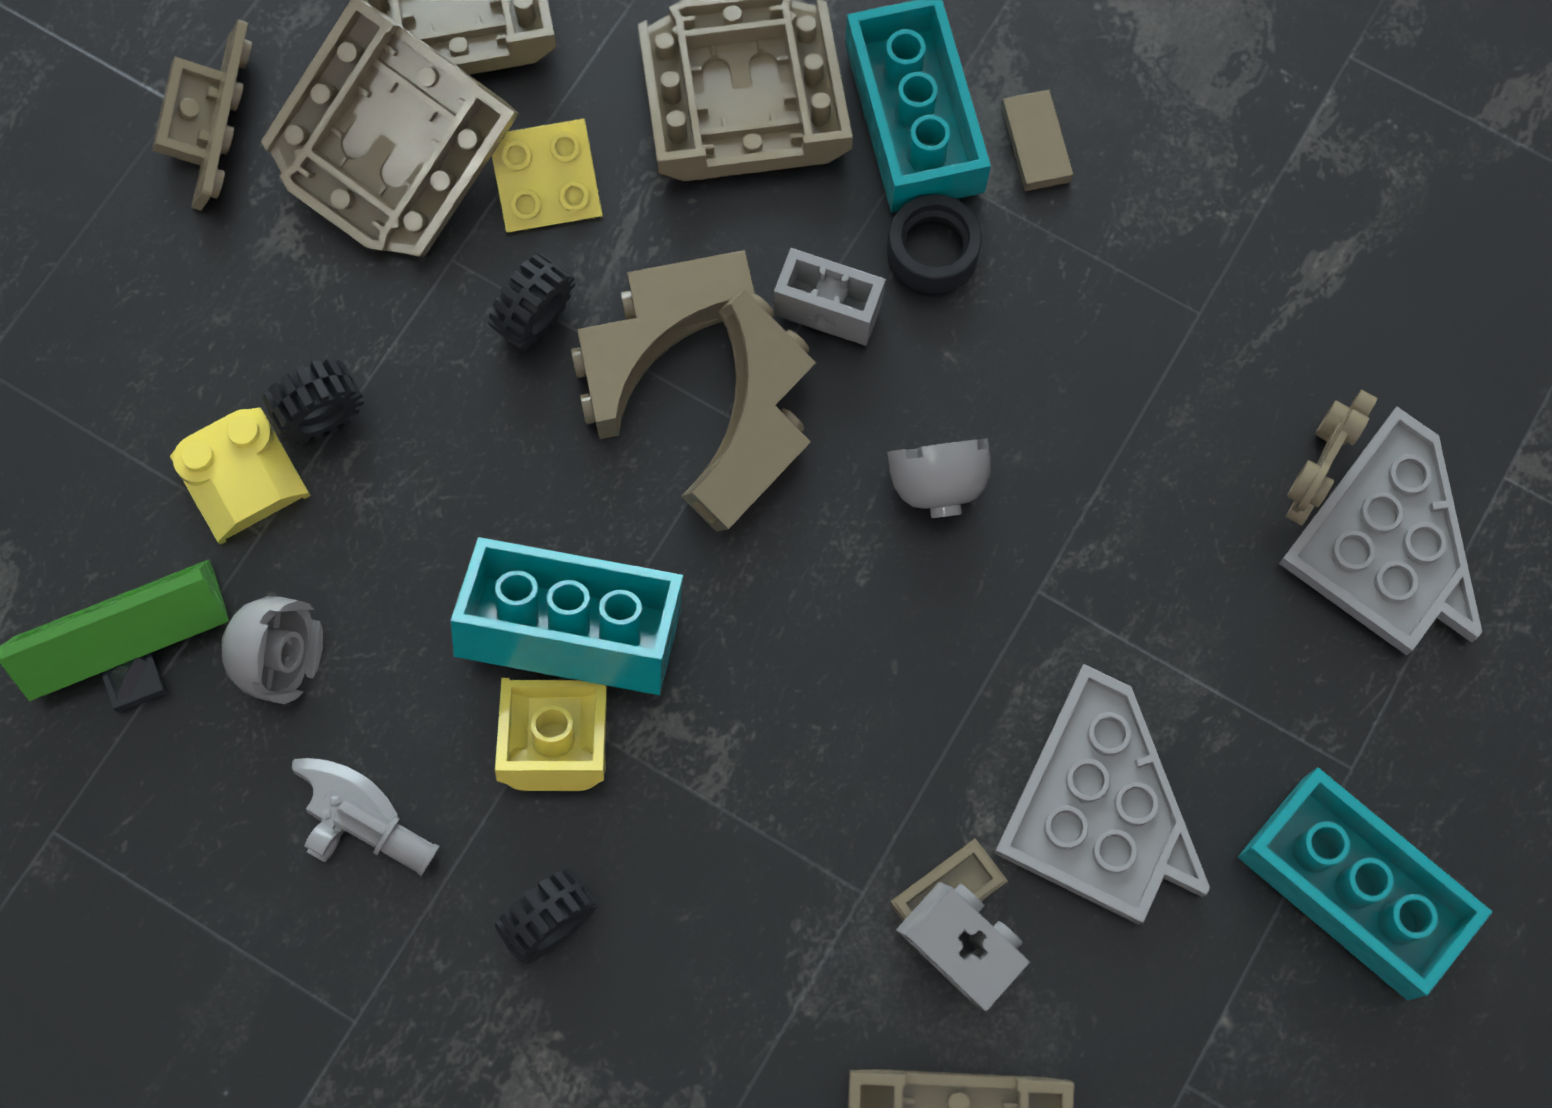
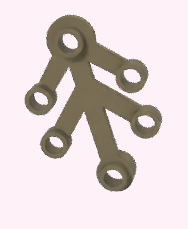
M1361 389L1350 408L1337 400L1334 401L1315 433L1316 436L1327 441L1318 463L1315 464L1308 460L1287 494V497L1294 501L1286 515L1288 519L1302 526L1314 506L1318 508L1334 483L1333 479L1326 476L1342 444L1349 443L1354 445L1369 421L1368 415L1378 399L1377 397Z

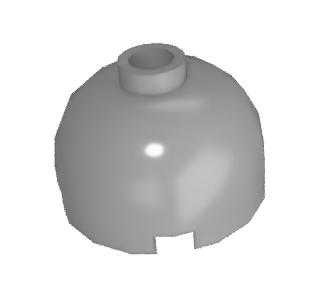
M988 438L887 452L889 472L895 490L901 499L912 507L930 508L931 518L962 514L960 504L977 499L985 490L990 477L991 458Z
M267 596L245 604L234 614L222 637V662L227 676L243 693L258 699L286 704L298 699L304 692L296 689L301 685L304 674L308 678H314L323 651L322 625L320 621L311 618L308 610H314V608L309 603L284 597Z

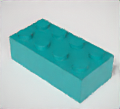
M914 0L847 14L845 48L891 213L899 211L905 203L919 196L940 194L958 199L985 193L991 164L943 0Z
M478 537L451 618L454 657L660 695L681 614L683 575Z
M1319 767L1297 784L1238 856L1242 862L1407 1001L1429 994L1493 912Z

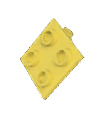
M585 118L508 131L492 154L506 233L602 216Z

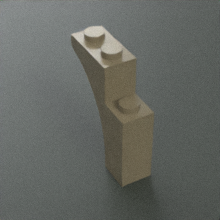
M745 250L627 272L630 290L621 292L626 320L577 329L581 347L572 348L571 352L576 377H587L590 393L580 395L586 424L596 423L599 439L619 436L627 402L643 374L656 359L683 338L703 328L723 322L719 311L732 297L744 289L750 295L755 294Z
M745 289L732 297L719 311L732 344L735 360L736 387L731 418L725 436L709 465L681 496L716 532L729 529L811 442L802 433L804 426L801 421L785 408L779 410L775 405L816 362L807 354L809 347L805 341L791 330L785 331L772 318L774 312L770 305L757 294L750 295Z

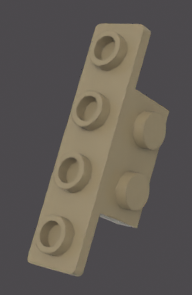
M237 20L228 36L221 71L178 57L173 59L152 151L200 165L191 208L200 211L210 197L218 198L224 180L225 171L217 168L220 153L226 155L231 145L234 127L226 125L229 110L236 111L243 90V84L236 82L238 68L244 69L246 67L252 47V41L245 39L248 23Z

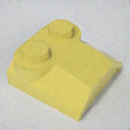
M261 407L237 410L184 438L170 455L175 470L183 479L220 545L227 542V538L293 502L311 496Z
M502 678L495 762L497 781L521 791H583L604 781L606 771L607 685L580 680H510V678Z

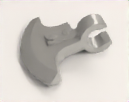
M301 758L293 760V773L306 780L313 788V797L306 808L307 813L321 821L313 829L304 846L308 848L307 853L324 863L335 851L340 837L345 831L334 824L333 818L340 804L347 797H353L391 820L395 816L398 817L387 796L371 780L355 770L322 759Z

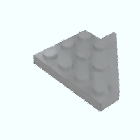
M1396 407L1279 564L1402 653L1408 655L1414 650L1436 618L1471 643L1480 636L1482 627L1440 437L1399 407Z
M1083 664L994 854L1141 925L1147 916L1163 878L1200 897L1207 895L1210 886L1132 687Z

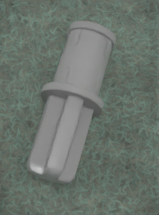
M347 797L343 800L333 818L336 826L375 848L373 851L375 855L378 856L380 852H383L414 870L420 876L423 875L439 848L438 845L430 843L399 825L400 818L395 816L391 820L353 797Z

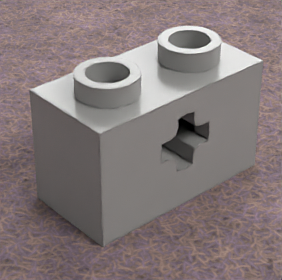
M790 248L774 289L773 312L775 316L867 346L883 303L886 279Z
M939 882L901 923L896 931L971 1003L987 1011L1030 963L1017 950L1023 942L1002 922L998 921L992 926L979 913L984 904L965 886L959 884L954 889ZM963 931L970 934L969 940L974 945L969 952L962 949L963 944L958 939Z

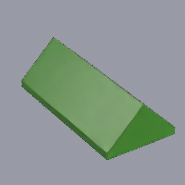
M208 559L14 636L0 646V664L26 698L32 701L229 622L211 561Z

